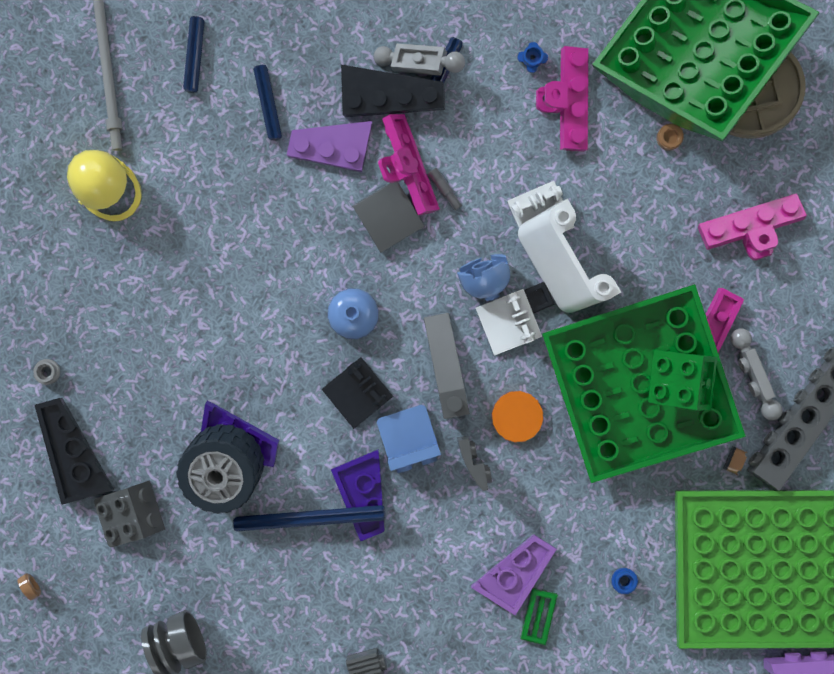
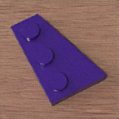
M207 400L204 407L201 432L205 428L219 424L233 425L236 428H241L249 435H252L261 447V452L264 456L263 465L274 467L280 440Z
M379 449L331 469L346 508L383 505ZM384 520L353 523L360 542L385 531Z

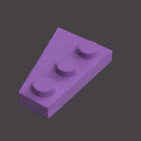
M372 121L292 130L287 157L362 172Z
M533 534L473 583L471 588L513 615H516L557 549Z

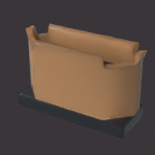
M732 446L723 469L738 475L737 472L742 470L746 461L745 453L747 452Z

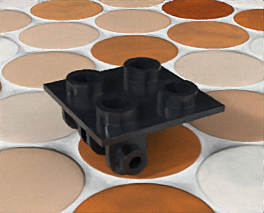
M362 357L349 365L347 369L321 389L353 429L394 397Z

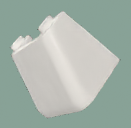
M568 199L556 203L524 222L518 229V238L543 282H545L557 306L564 312L573 313L609 300L621 293L615 280L607 274H599L591 279L587 277L563 235L576 221L575 210Z

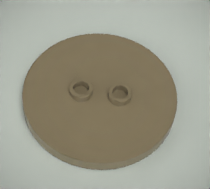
M791 52L729 133L730 135L748 139L766 137L783 129L796 116L804 100L806 84L802 67Z

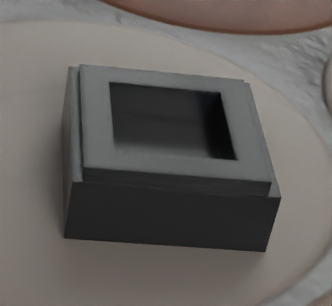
M545 282L524 290L533 314L555 305Z

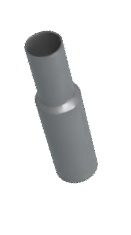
M437 167L431 170L428 176L456 211L462 204L454 195L452 188Z

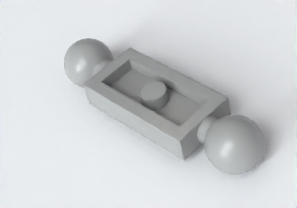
M396 44L395 52H392L389 47L381 46L375 50L373 56L378 66L387 67L391 64L394 72L441 75L443 67H446L452 73H458L465 66V58L461 53L451 52L447 55L445 47Z
M743 328L736 329L731 334L730 339L732 345L741 351L739 352L740 359H738V363L742 372L747 373L750 379V383H748L749 390L754 397L762 400L761 413L763 417L768 420H777L782 415L783 409L778 401L773 400V397L776 396L756 349L750 347L752 342L751 333Z

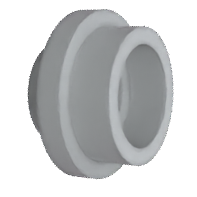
M43 359L35 365L34 377L43 385L53 384L60 377V367L51 359ZM46 367H49L51 369V375L49 377L44 375V369Z

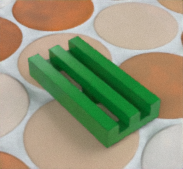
M532 588L520 635L521 640L546 645L558 596L557 593ZM536 595L540 596V599L538 603L532 633L530 636L527 634L533 613ZM550 598L542 636L538 638L537 633L545 599Z

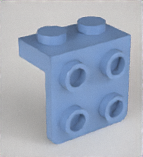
M424 405L399 411L377 420L391 471L396 469L397 473H402L412 469L411 464L420 461L422 465L430 464L437 461L436 456L441 455L427 409Z

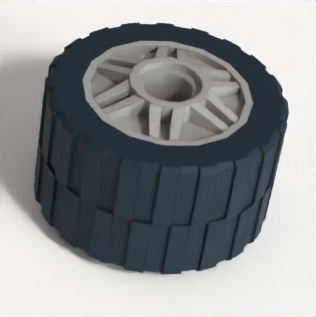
M219 424L205 428L204 431L199 432L182 454L177 465L176 477L184 497L195 507L197 506L203 511L215 514L229 513L232 510L241 508L250 499L264 470V456L261 452V447L252 435L233 425Z

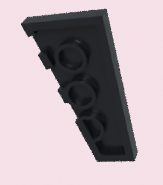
M341 64L342 113L344 117L445 110L443 82Z
M57 398L34 405L61 505L114 490L64 399Z

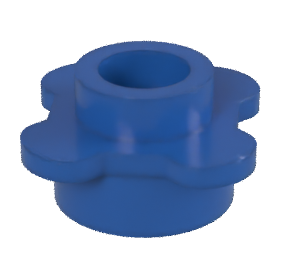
M531 42L524 52L518 53L517 59L526 65L528 72L535 73L538 66L547 62L548 55L543 52L536 42ZM530 56H535V59L532 60Z

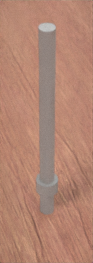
M93 0L108 115L106 128L110 132L112 151H121L120 131L122 130L121 118H118L104 1Z

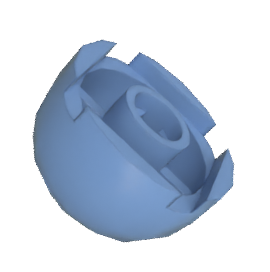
M503 254L490 255L492 260L480 262L482 258L476 259L459 269L460 272H457L459 281L469 295L475 298H485L486 301L494 300L500 296L499 293L507 287L510 281L509 264L506 256Z
M349 288L340 291L332 298L328 306V320L331 328L338 335L346 339H359L367 336L374 330L378 322L379 310L376 301L369 293L361 289Z

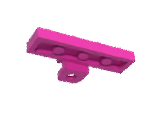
M570 46L561 48V82L551 81L545 84L544 87L536 90L537 110L545 113L560 112V150L582 152L588 150V48Z
M390 114L384 117L382 120L385 125V132L390 138L394 153L378 161L383 179L389 183L404 180L412 198V205L418 215L429 214L439 210L440 208L405 114Z
M796 193L700 223L698 230L707 250L743 239L742 242L748 256L752 260H758L771 256L773 248H776L778 245V237L774 229L802 221L807 215Z
M718 288L705 314L718 353L744 301L743 298L724 288Z

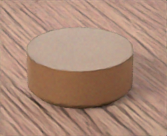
M666 124L657 133V143L664 150H674L683 142L684 134L679 126Z
M26 573L18 578V585L27 599L32 601L40 596V587L32 575Z

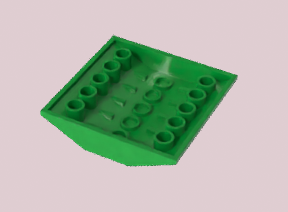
M641 0L592 65L642 106L681 128L723 142L817 18L819 11L797 0Z
M695 284L542 333L591 483L746 437ZM655 350L717 357L711 410H691L648 402Z

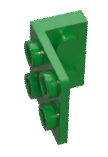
M655 350L648 402L691 410H711L717 357Z

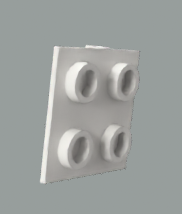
M552 181L507 202L518 227H520L527 220L563 201L561 197L563 193L561 188L556 186L555 181Z
M524 289L476 307L494 355L542 337Z

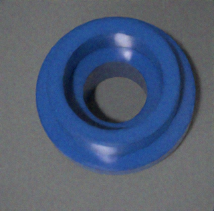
M619 568L613 573L611 583L618 593L629 594L636 589L638 579L631 569ZM623 576H627L629 579L626 585L620 584V579Z

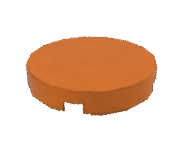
M511 391L502 395L495 403L491 413L492 424L497 433L504 439L512 442H524L533 438L541 429L543 422V410L538 400L531 394L522 391Z

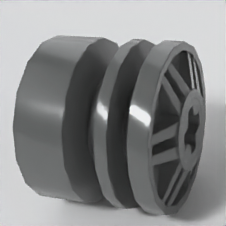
M183 610L170 616L167 619V625L163 621H158L154 626L148 625L142 629L141 641L144 655L154 674H179L181 665L186 669H190L206 661L207 652L204 638L197 621L188 610Z

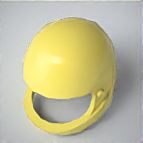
M85 150L74 156L68 165L67 180L73 195L79 200L78 202L81 205L83 204L96 216L113 222L122 221L133 215L139 207L142 198L141 186L134 172L115 156L100 150ZM127 174L132 180L135 189L134 202L131 207L120 215L110 216L99 212L98 209L108 208L119 201L125 192Z

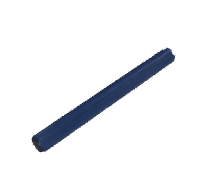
M379 505L237 516L233 519V529L237 532L382 521L385 519L386 513L385 507Z

